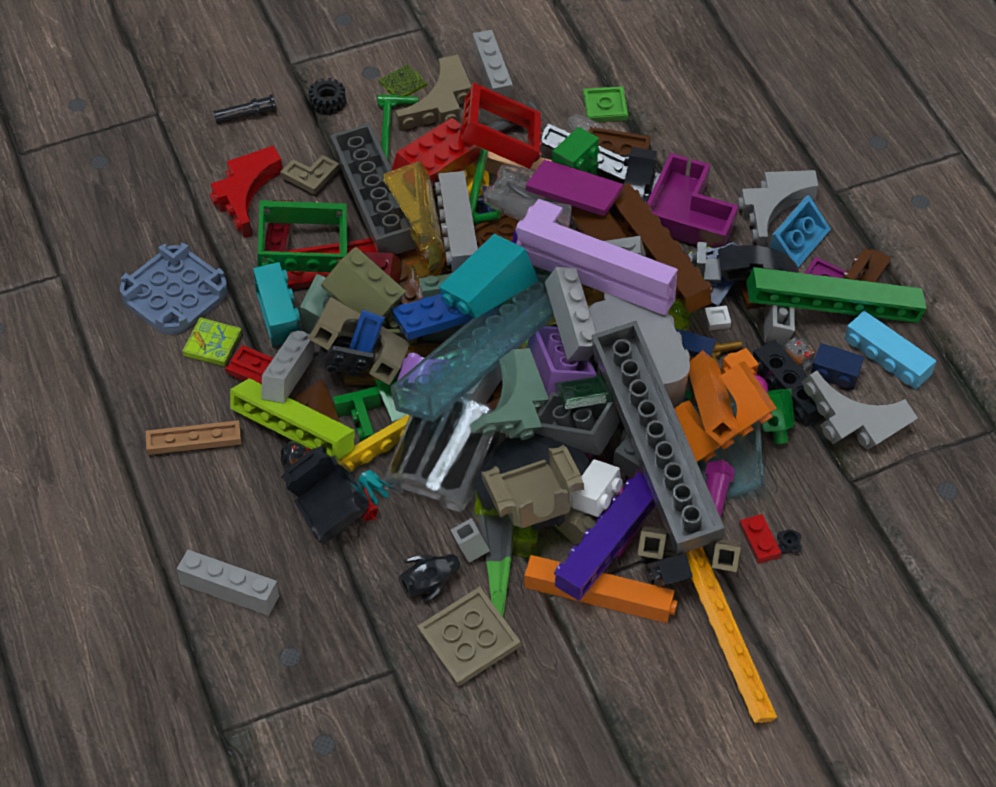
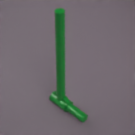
M377 95V106L383 108L381 148L388 162L391 108L398 105H413L418 102V97Z
M482 148L479 153L469 197L474 226L482 222L500 219L499 211L483 214L475 212L489 152Z

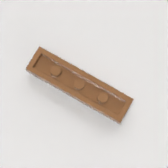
M239 420L146 431V450L148 455L242 444Z

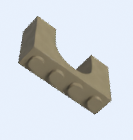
M330 297L308 339L329 350L337 336L353 338L361 314ZM382 327L373 351L375 361L369 374L390 385L402 365L410 342Z
M643 526L638 556L656 559L676 556L667 531ZM723 539L702 546L712 568L737 572L741 548L740 542Z

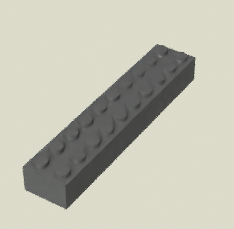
M637 321L591 335L592 350L676 555L723 540L724 525Z

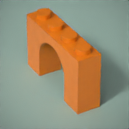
M745 361L738 363L720 376L735 399L737 405L736 422L739 431L722 446L705 432L702 419L690 401L683 402L674 408L696 462L703 460L706 463L716 456L714 451L720 447L723 450L727 449L735 443L733 438L739 434L742 437L746 436L754 430L752 425L758 421L760 424L765 423L773 417L771 412L777 409Z

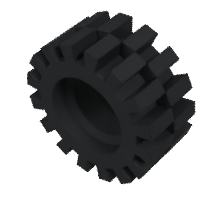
M322 78L321 82L316 80L315 85H310L311 88L308 90L309 102L314 112L318 113L320 111V115H324L325 112L328 116L330 112L337 114V110L342 111V107H345V87L341 82L338 83L337 79L332 81L331 78H328V81H325ZM326 95H331V96H333V97H330V98H322L323 96H326Z

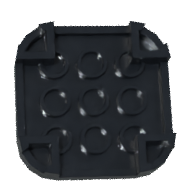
M534 433L533 437L526 440L507 436L481 472L489 471L496 466L500 474L542 460H545L546 464L550 466L548 448H559L563 443ZM564 444L582 476L589 467L588 458L578 449ZM480 472L476 480L477 497L482 503V507L490 512L492 508L496 509L487 491ZM565 514L531 525V528L541 532V528L551 527L556 524L559 527L565 521Z

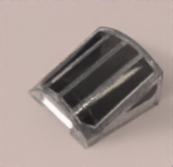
M420 392L383 479L384 482L392 487L382 484V487L401 494L404 490L428 496L439 500L443 507L462 512L477 490L476 480L480 472L506 438V434L500 433V431H495L488 435H483L482 432H471L469 424L484 414L492 413L493 410L474 400L449 392Z

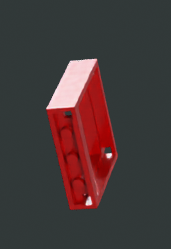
M473 82L464 100L461 139L530 169L533 163L539 160L541 156V151H539L542 141H540L542 135L540 130L542 126V121L540 120L541 112ZM479 108L527 128V144L479 123Z

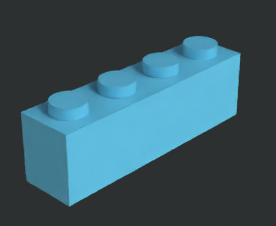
M863 311L847 326L844 340L915 390L933 374L936 364L934 358L867 312Z

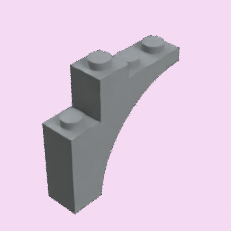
M815 170L765 172L764 180L760 181V188L742 189L741 197L737 199L738 210H741L743 219H748L749 226H753L751 240L755 242L756 246L766 247L767 230L772 221L781 212L793 205L799 204L808 195L812 200H816L818 181Z
M815 371L801 381L805 392L812 397L817 405V410L826 419L820 426L823 429L824 436L832 444L855 432L858 442L867 451L918 419L906 399L889 405L859 403L837 392L822 378L818 371Z

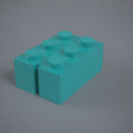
M277 262L253 268L255 291L272 347L284 344L292 331H301L300 315L298 309L294 307L292 289H289L287 284L289 283L287 272L282 270L280 263Z

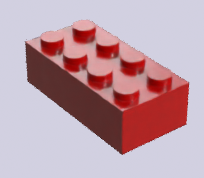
M450 118L397 151L391 171L424 195L435 188V182H439L438 173L460 172L478 159L481 148L462 140V125L455 119Z

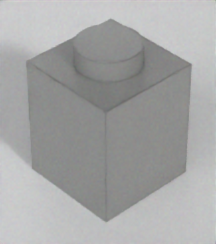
M472 518L451 529L453 536L469 563L490 551Z

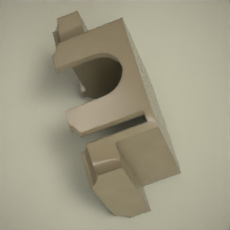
M564 444L559 448H548L550 466L546 464L545 460L503 474H500L496 466L489 471L481 472L482 480L500 518L508 514L513 525L525 528L569 513L572 506V493L577 490H584V483L576 464Z

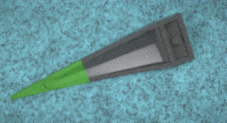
M485 462L474 465L473 488L482 536L490 549L485 555L491 602L503 617L516 526L513 525L508 514L500 518L495 508H492L490 512L484 509L477 497L476 480L487 464Z

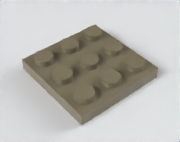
M481 587L476 588L417 626L423 638L458 687L522 646L521 641Z

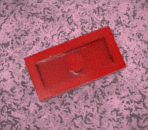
M763 514L740 520L739 526L757 564L780 558L781 551Z

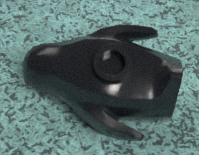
M454 554L444 556L416 555L403 561L404 563L414 562L415 564L398 577V580L407 597L430 592L423 600V603H426L439 595L448 578L460 568V561Z

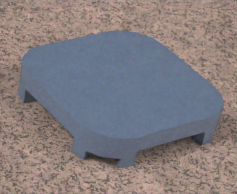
M181 243V246L173 245L166 247V244L158 247L159 253L132 275L125 273L121 277L119 289L122 302L129 310L157 331L175 335L190 329L198 322L199 318H203L225 299L228 289L224 272L220 268L215 270L190 252L189 245Z

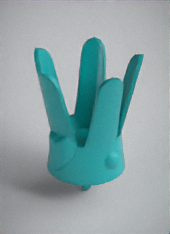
M372 470L361 473L362 475L359 477L358 483L362 488L366 487L374 504H377L378 501L371 488L375 489L383 497H389L382 484L388 487H392L391 485L381 480Z

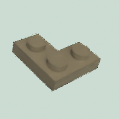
M322 155L311 167L293 159L280 173L281 178L315 195L339 171L340 165L338 162Z

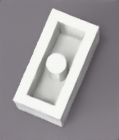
M593 460L581 476L584 490H577L572 493L573 509L599 517L602 511L609 507L614 494L620 491L623 481L620 476L619 467Z

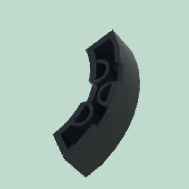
M632 147L630 154L626 153L624 166L627 167L624 185L630 183L634 190L637 189L642 200L647 202L650 195V190L647 187L651 186L658 151Z
M727 245L724 248L718 249L720 268L726 282L748 280L753 267L799 273L798 266L793 259L772 248L754 245Z

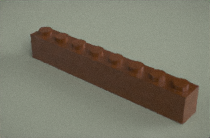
M630 183L623 185L622 192L610 210L629 237L641 236L647 258L678 269L675 298L687 314L711 304L713 289L708 280L705 281L699 268L692 265L689 255L682 252L678 241H674L668 228H664L661 225L658 215H654L651 212L649 204L642 200L637 189L634 190Z

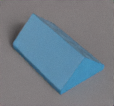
M809 195L799 203L772 234L770 248L788 255L798 267L831 230Z

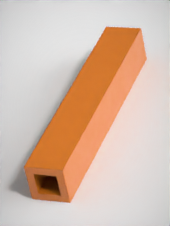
M702 350L690 361L689 377L705 432L722 446L739 431L725 384L720 378L721 371L719 365Z
M534 555L530 556L524 575V588L578 601L555 587L554 572L561 562ZM602 573L579 602L668 623L669 615H675L678 601L673 600L675 590Z

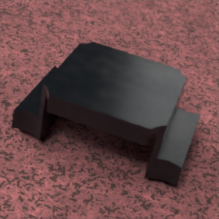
M324 446L310 450L284 470L285 472L281 476L286 481V489L299 497L294 502L314 536L323 545L367 511L370 501L351 470L335 455L332 457L328 456L327 449Z

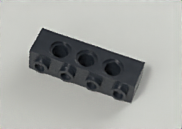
M776 340L753 351V357L759 363L757 373L765 379L770 389L791 388L793 412L796 420L801 421L807 427L824 418L817 410V405L812 397L804 390V385L801 381L808 377L807 374Z

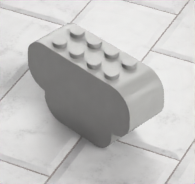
M604 293L603 301L596 302L588 308L595 332L599 333L637 321L673 408L677 407L685 397L690 369V355L688 350L683 348L680 332L675 330L673 316L669 315L668 312L666 315H662ZM593 354L590 362L596 372L595 382L596 384H602L604 394L612 398L596 357Z

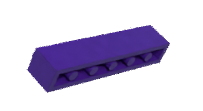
M638 472L633 479L627 480L623 487V492L620 495L614 496L609 509L606 512L603 511L597 518L596 525L592 529H587L583 535L582 542L578 546H573L565 563L561 562L554 572L555 587L580 601L656 507L644 475Z

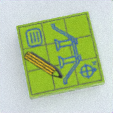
M199 318L183 349V356L226 367L242 334V329Z

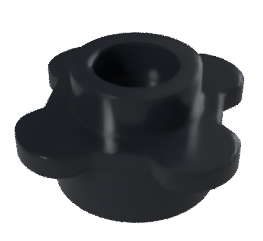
M792 529L778 532V547L781 552L793 551L794 553H799L802 547L799 544L801 534Z

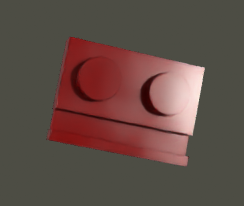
M242 345L231 359L229 366L225 367L226 374L242 381L250 378L262 384V374L273 360V357Z

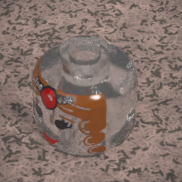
M794 337L783 345V349L803 371L813 365L812 360L816 353L804 338L798 339Z

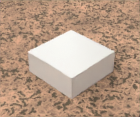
M727 306L705 308L704 315L709 331L731 328V319Z

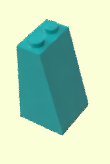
M494 234L438 287L443 295L441 298L446 305L458 308L464 315L469 314L474 318H478L538 281V277L525 248Z

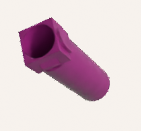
M725 460L708 462L705 471L707 476L705 483L720 518L729 484L733 482L735 469Z

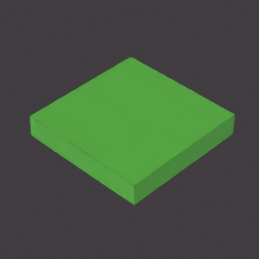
M623 87L583 89L587 123L628 121Z

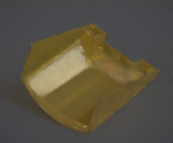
M418 161L384 173L383 180L410 222L411 236L418 248L399 253L398 255L401 259L405 260L420 289L419 278L439 276L445 264V250L431 179L424 165Z

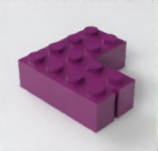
M670 153L647 201L651 212L654 215H658L661 225L664 228H668L671 237L694 245H697V242H707L706 247L710 246L712 248L725 246L736 223L738 205L702 195L708 183L710 164L692 159L690 174L686 176L688 158Z

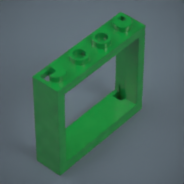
M260 200L257 267L279 262L281 269L286 271L331 273L340 260L347 255L346 203ZM264 209H270V212H265ZM266 223L339 225V254L265 251Z

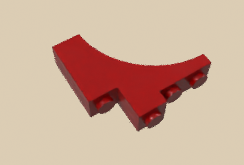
M274 145L226 161L228 168L225 171L226 179L211 183L212 193H209L212 204L217 205L220 212L226 211L229 217H233L236 231H241L244 238L252 236L248 210L253 197L264 184L280 175V172L283 170L282 160Z

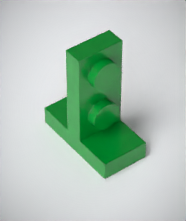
M378 386L333 397L337 416L342 417L351 414L353 423H358L359 428H356L359 442L374 435L367 410L381 407Z

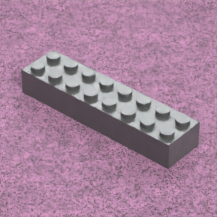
M371 124L330 135L334 154L377 253H394L396 255L422 247L418 226L391 171L392 169Z

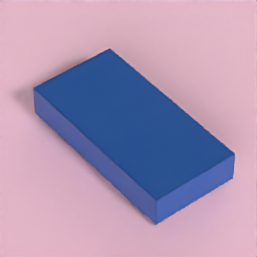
M363 309L349 349L373 353L385 317Z

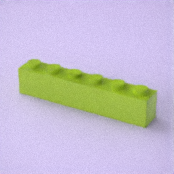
M250 378L230 389V409L311 450L324 446L327 449L328 456L332 457L335 455L338 459L354 450L355 430L290 398H287L284 403L262 399V384Z

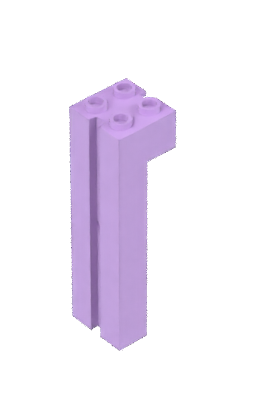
M538 199L534 206L529 207L523 221L520 220L516 226V244L526 249L532 265L553 272L556 267L576 268L581 284L662 315H666L674 303L678 269L556 223V220L562 213L563 207Z

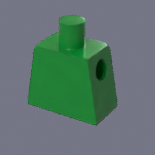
M789 388L767 391L766 393L777 409L771 412L773 417L762 424L764 432L773 431L774 444L788 442L787 429L794 426L792 390Z

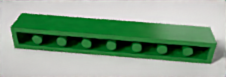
M753 267L746 282L749 302L858 316L865 311L874 318L915 323L919 322L927 309L922 288Z

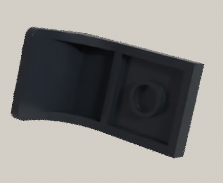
M326 298V299L324 300V302H323V308L325 307L326 303L328 302V300H329L328 298ZM337 336L329 350L320 346L318 368H323L328 372H344L353 377L362 376L375 361V354L349 349L352 338Z

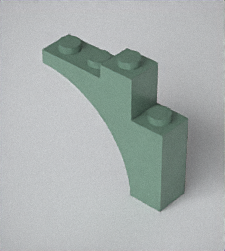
M530 348L513 349L498 359L502 371V393L499 403L492 413L484 414L469 424L472 433L482 432L483 435H488L495 431H500V433L508 432L510 438L526 440L533 437L534 432L542 427L536 411L541 408V404L549 400Z

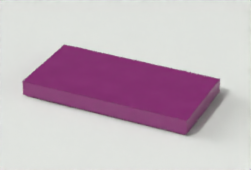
M544 159L526 183L525 190L605 216L622 192L623 184Z

